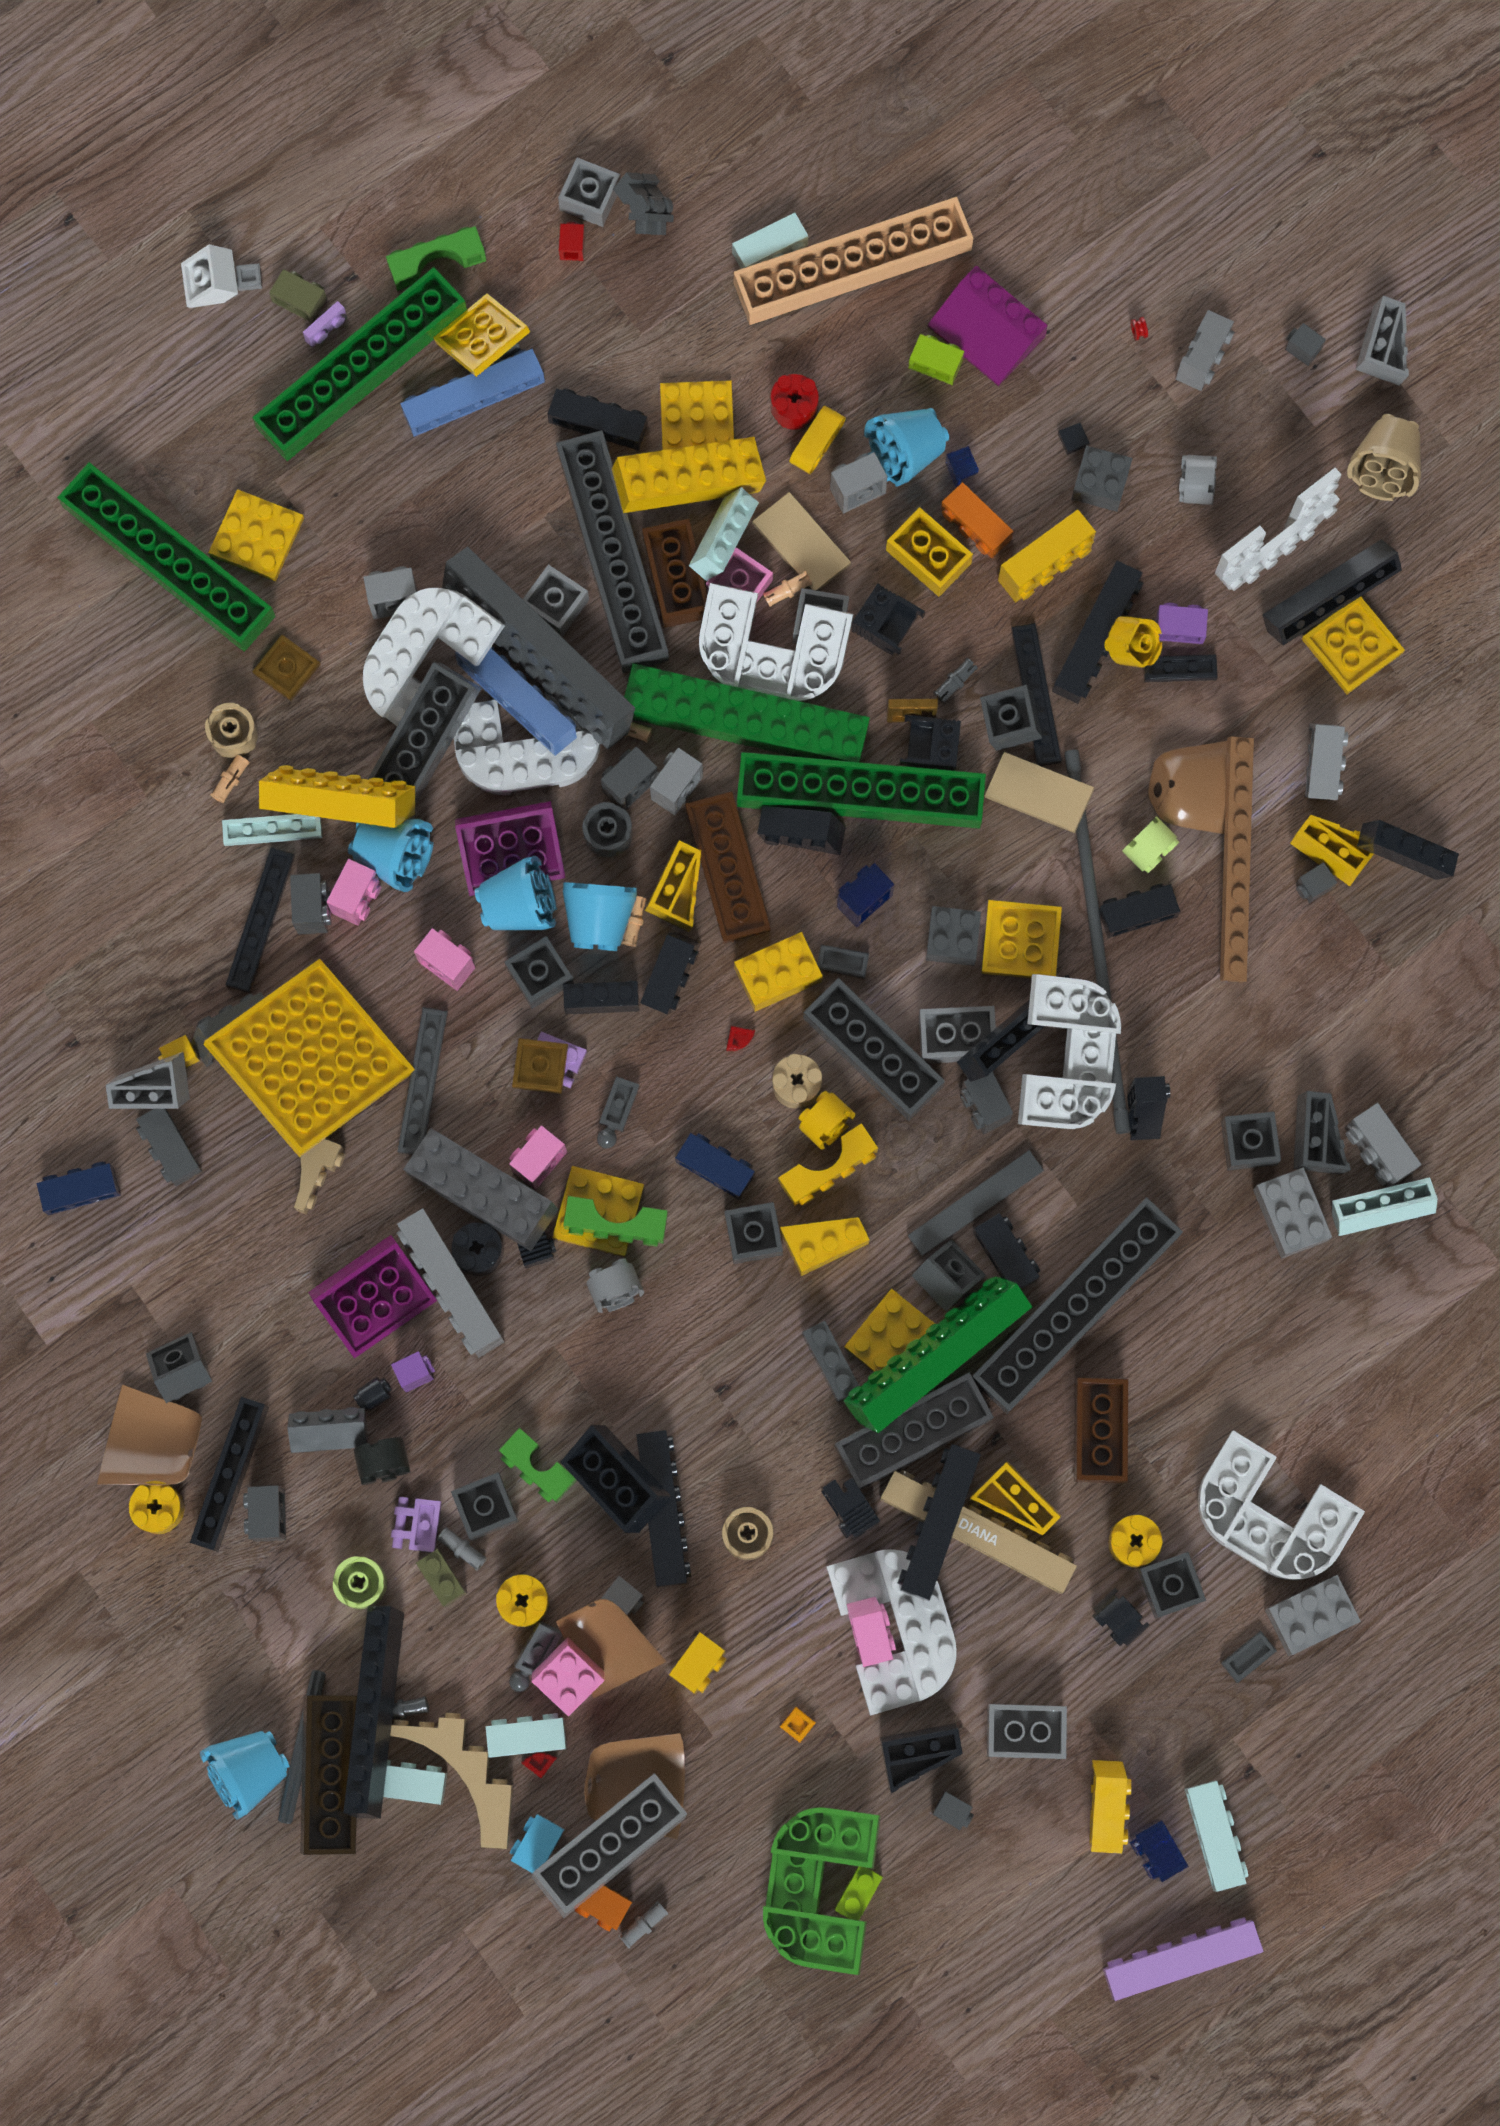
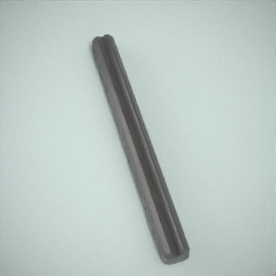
M318 1670L311 1672L306 1695H321L326 1676L325 1672ZM303 1711L278 1816V1821L284 1824H291L293 1821L302 1781Z

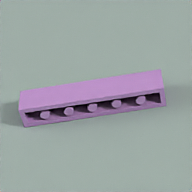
M1245 1917L1231 1921L1230 1927L1221 1929L1220 1925L1206 1929V1935L1197 1937L1196 1933L1181 1938L1182 1943L1172 1946L1171 1941L1156 1946L1157 1951L1147 1953V1950L1133 1953V1959L1123 1962L1122 1958L1107 1962L1108 1967L1103 1968V1972L1112 1999L1117 2001L1262 1953L1263 1949L1254 1922L1251 1920L1246 1921Z

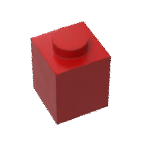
M577 222L560 223V260L584 261V224Z

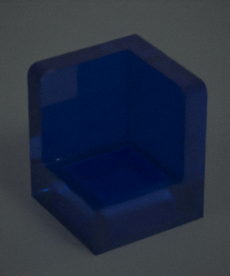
M969 446L946 454L945 464L955 487L961 484L962 479L978 474L979 469Z

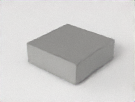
M259 263L236 266L239 291L262 289Z

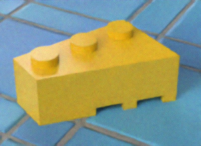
M1313 815L1308 817L1290 843L1319 865L1324 862L1330 872L1348 886L1352 885L1374 855L1357 847L1360 836L1359 831L1354 830L1353 832L1341 828L1339 824Z
M680 840L678 841L645 909L646 912L688 932L693 928L701 858L700 850Z
M859 1217L780 1227V1233L801 1276L868 1245L870 1241Z
M1008 1461L970 1498L1041 1535H1044L1061 1518V1515Z
M1092 1760L1094 1779L1093 1785H1091V1793L1093 1794L1092 1809L1090 1810L1091 1852L1122 1854L1123 1845L1128 1844V1829H1124V1822L1129 1820L1130 1805L1126 1804V1795H1131V1779H1127L1124 1764L1121 1761Z

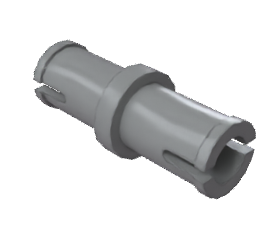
M448 1527L438 1536L437 1541L452 1550L456 1558L461 1557L474 1567L475 1570L478 1571L485 1563L486 1556H483L470 1546V1542L467 1539L462 1540L449 1530Z
M657 1901L641 1917L638 1915L635 1918L636 1921L619 1935V1938L630 1949L645 1933H651V1928L663 1917L667 1916L668 1912Z

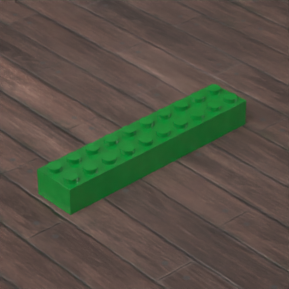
M433 267L252 418L256 429L286 461H289L434 340L433 337L467 310L465 300Z
M90 462L57 497L66 511L243 652L249 648L276 617L270 605Z
M634 663L632 664L624 698L635 707L632 720L802 758L860 763L870 717Z
M741 752L737 807L762 809L763 806L831 812L834 816L980 829L986 774Z

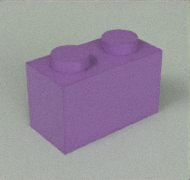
M1175 603L1159 605L1156 623L1162 634H1159V641L1203 644L1206 638L1208 609H1202L1199 605L1179 607Z
M419 1351L391 1364L401 1387L406 1393L434 1380L431 1373L435 1372V1369L427 1355L422 1356Z

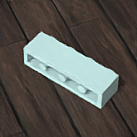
M742 487L724 497L689 564V567L706 581L724 571L759 503Z
M1429 1177L1333 1200L1332 1217L1338 1235L1342 1236L1436 1213L1438 1198Z
M1211 1781L1186 1788L1185 1793L1213 1891L1218 1892L1246 1884L1245 1878L1248 1877V1871L1245 1862H1240L1238 1852L1241 1851L1238 1837H1233L1230 1826H1234L1230 1810H1225L1223 1801L1227 1800L1223 1785H1218V1781Z

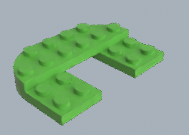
M811 1808L797 1813L778 1831L771 1848L773 1855L766 1906H763V1922L768 1938L771 1939L778 1952L787 1960L804 1967L860 1975L867 1921L818 1914L825 1861L874 1868L881 1815L833 1808Z

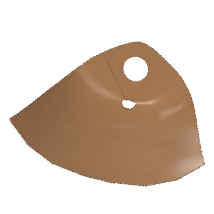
M1227 741L1171 750L1156 759L1150 778L1148 795L1160 819L1180 827L1224 834ZM1169 780L1174 781L1175 785L1173 788H1170ZM1159 782L1162 786V793L1157 798L1154 794V787Z
M122 1385L97 1484L173 1485L183 1482L188 1477L202 1422L201 1415L182 1405L173 1402L166 1403L162 1398ZM191 1449H193L192 1456L189 1457L188 1453ZM160 1481L166 1484H149L146 1482Z
M607 1599L596 1600L592 1602L596 1606L586 1605L556 1621L564 1639L569 1637L604 1671L605 1681L592 1693L593 1698L666 1662L628 1615L618 1605Z
M681 1734L609 1742L595 1748L590 1754L584 1788L589 1817L595 1821L598 1820L654 1773L683 1808L685 1755ZM597 1774L601 1776V1780L596 1783ZM591 1777L592 1786L590 1793H588V1782ZM681 1823L667 1833L665 1837L678 1839Z

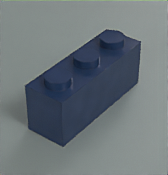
M690 1133L675 1157V1162L740 1200L755 1176V1171L752 1170L753 1166L743 1159L737 1161L730 1157L732 1153L721 1146L715 1148L710 1145V1140L702 1134L698 1133L695 1136Z
M105 1161L94 1163L90 1169L86 1170L81 1168L71 1169L64 1176L49 1175L42 1178V1182L36 1183L43 1212L47 1215L121 1196L114 1167L110 1163L106 1164Z

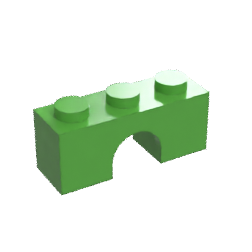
M519 1428L499 1450L503 1454L500 1459L511 1469L515 1465L522 1471L519 1476L528 1485L534 1482L540 1488L538 1493L547 1502L553 1499L557 1503L577 1480L558 1462L547 1471H537L534 1469L531 1459L539 1445Z

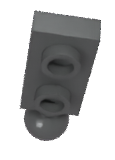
M616 1076L599 1124L606 1126L597 1135V1142L602 1148L609 1149L616 1144L615 1130L624 1131L640 1084Z
M540 1620L538 1621L514 1663L515 1668L520 1669V1671L513 1673L509 1679L510 1687L514 1691L522 1692L528 1688L530 1683L529 1674L532 1675V1672L553 1652L562 1636L560 1630Z

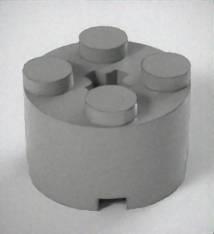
M1182 456L1179 502L1213 505L1217 456Z
M625 1258L613 1262L611 1267L604 1270L603 1268L592 1270L589 1273L590 1278L586 1282L597 1311L603 1313L602 1308H607L608 1312L628 1306L635 1302L633 1298L635 1295L639 1294L641 1297L644 1294L633 1264L627 1263Z

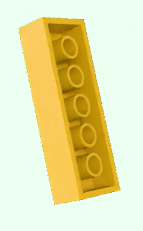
M755 437L617 457L612 467L623 513L724 498L741 487L749 494L758 493L766 482Z
M284 765L279 766L277 770L268 773L267 776L259 780V809L396 828L415 815V786L406 785L404 781H393L390 783L384 782L382 778H370L368 780L361 779L359 775L339 776L337 772L317 773L315 769L295 770L292 766Z

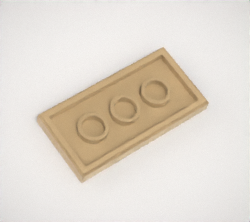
M790 492L752 521L756 529L797 575L807 571L813 585L808 586L810 590L819 591L851 565L850 560Z
M1004 752L986 791L985 798L1075 833L1092 796L1094 787Z

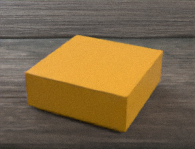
M795 1707L780 1727L800 1743L816 1722L799 1708Z

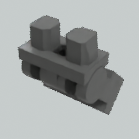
M626 172L613 188L623 204L630 205L632 213H629L628 220H635V234L666 235V222H673L674 215H671L673 203L670 198L664 197L657 187L660 181L655 174Z

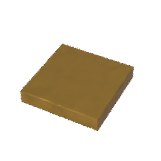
M281 635L252 673L289 701H292L321 663L288 638Z
M888 699L887 722H904L905 714L936 718L938 699Z
M519 1038L512 1088L562 1094L568 1044Z

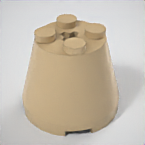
M1384 414L1373 425L1352 455L1347 469L1348 478H1352L1360 486V492L1384 501H1393L1394 497L1405 495L1410 497L1416 492L1421 479L1420 433L1418 430L1419 425L1416 422L1397 418L1391 414Z

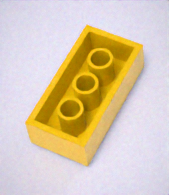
M1077 509L1004 562L1000 568L998 582L1015 603L1020 599H1028L1039 585H1042V587L1053 580V575L1059 571L1061 573L1065 572L1072 566V561L1078 557L1082 559L1091 552L1096 533L1095 529Z

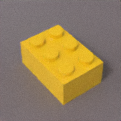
M920 507L887 540L886 551L938 597L971 565L973 553Z
M802 932L734 962V969L755 1012L822 982L821 971Z
M699 1632L669 1675L695 1695L698 1691L703 1693L711 1682V1679L708 1678L713 1670L718 1672L726 1662L724 1657L725 1650Z

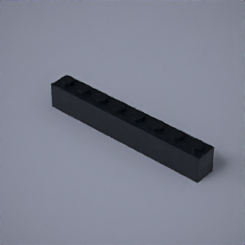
M368 1606L343 1812L356 1818L381 1819L404 1612L392 1606Z

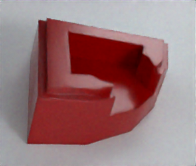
M731 1026L726 1051H738L745 1048L752 1041L755 1030Z
M536 1753L528 1756L521 1763L542 1779L557 1757L549 1753Z

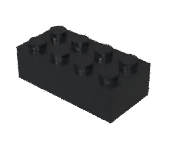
M591 1425L560 1461L625 1533H640L671 1496L606 1425Z

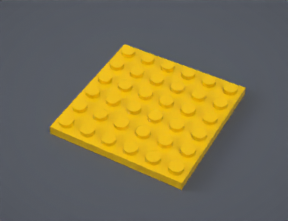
M318 959L206 1039L203 1044L298 1157H301L382 1097L415 1070L321 959Z

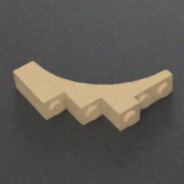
M324 1139L300 1157L302 1168L301 1181L294 1206L298 1212L307 1215L308 1210L314 1208L317 1201L316 1190L318 1186L322 1187L326 1179L327 1173L324 1172L325 1169L335 1172L336 1167H341L345 1153H343L344 1149L340 1144Z
M445 1713V1718L439 1717L438 1728H434V1722H419V1727L408 1726L409 1721L393 1720L390 1736L406 1738L431 1749L442 1756L465 1782L477 1808L481 1830V1847L508 1849L513 1785H507L506 1779H492V1784H488L489 1757L488 1752H484L483 1746H469L468 1751H464L467 1719H461V1714Z

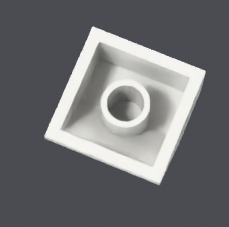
M209 244L181 263L187 307L194 308L225 303L238 294L235 264L231 249Z

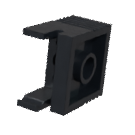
M877 583L853 620L852 632L860 635V637H864L865 640L868 639V642H872L873 645L892 656L894 653L900 655L902 647H899L900 643L918 615L922 619L924 618L925 611L901 596H896V593L888 591L887 588L885 589L884 586Z
M905 714L904 722L908 721L911 723L907 759L900 758L899 765L955 771L961 721L958 720L956 722L950 719L942 720L941 718Z
M853 1478L843 1483L842 1487L845 1492L842 1491L836 1480H833L824 1486L821 1492L841 1521L838 1527L845 1538L850 1536L852 1540H855L878 1525L880 1520Z

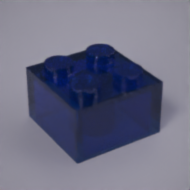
M875 863L870 867L864 866L856 874L858 877L852 883L846 882L838 890L840 894L837 897V908L856 928L893 896L895 884Z
M1155 1819L1130 1834L1132 1841L1129 1842L1130 1846L1137 1856L1143 1857L1146 1863L1142 1866L1150 1879L1164 1882L1189 1867L1162 1820Z

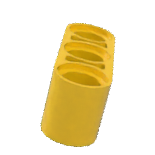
M826 405L823 406L793 451L789 463L811 474L843 427L846 417Z

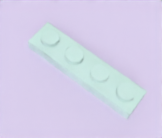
M290 814L222 820L223 844L225 846L322 838L321 817Z

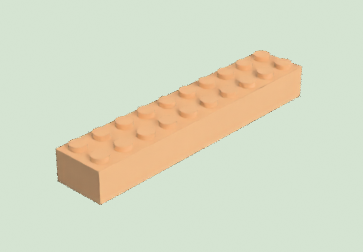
M957 197L734 271V286L749 325L971 251L973 236Z

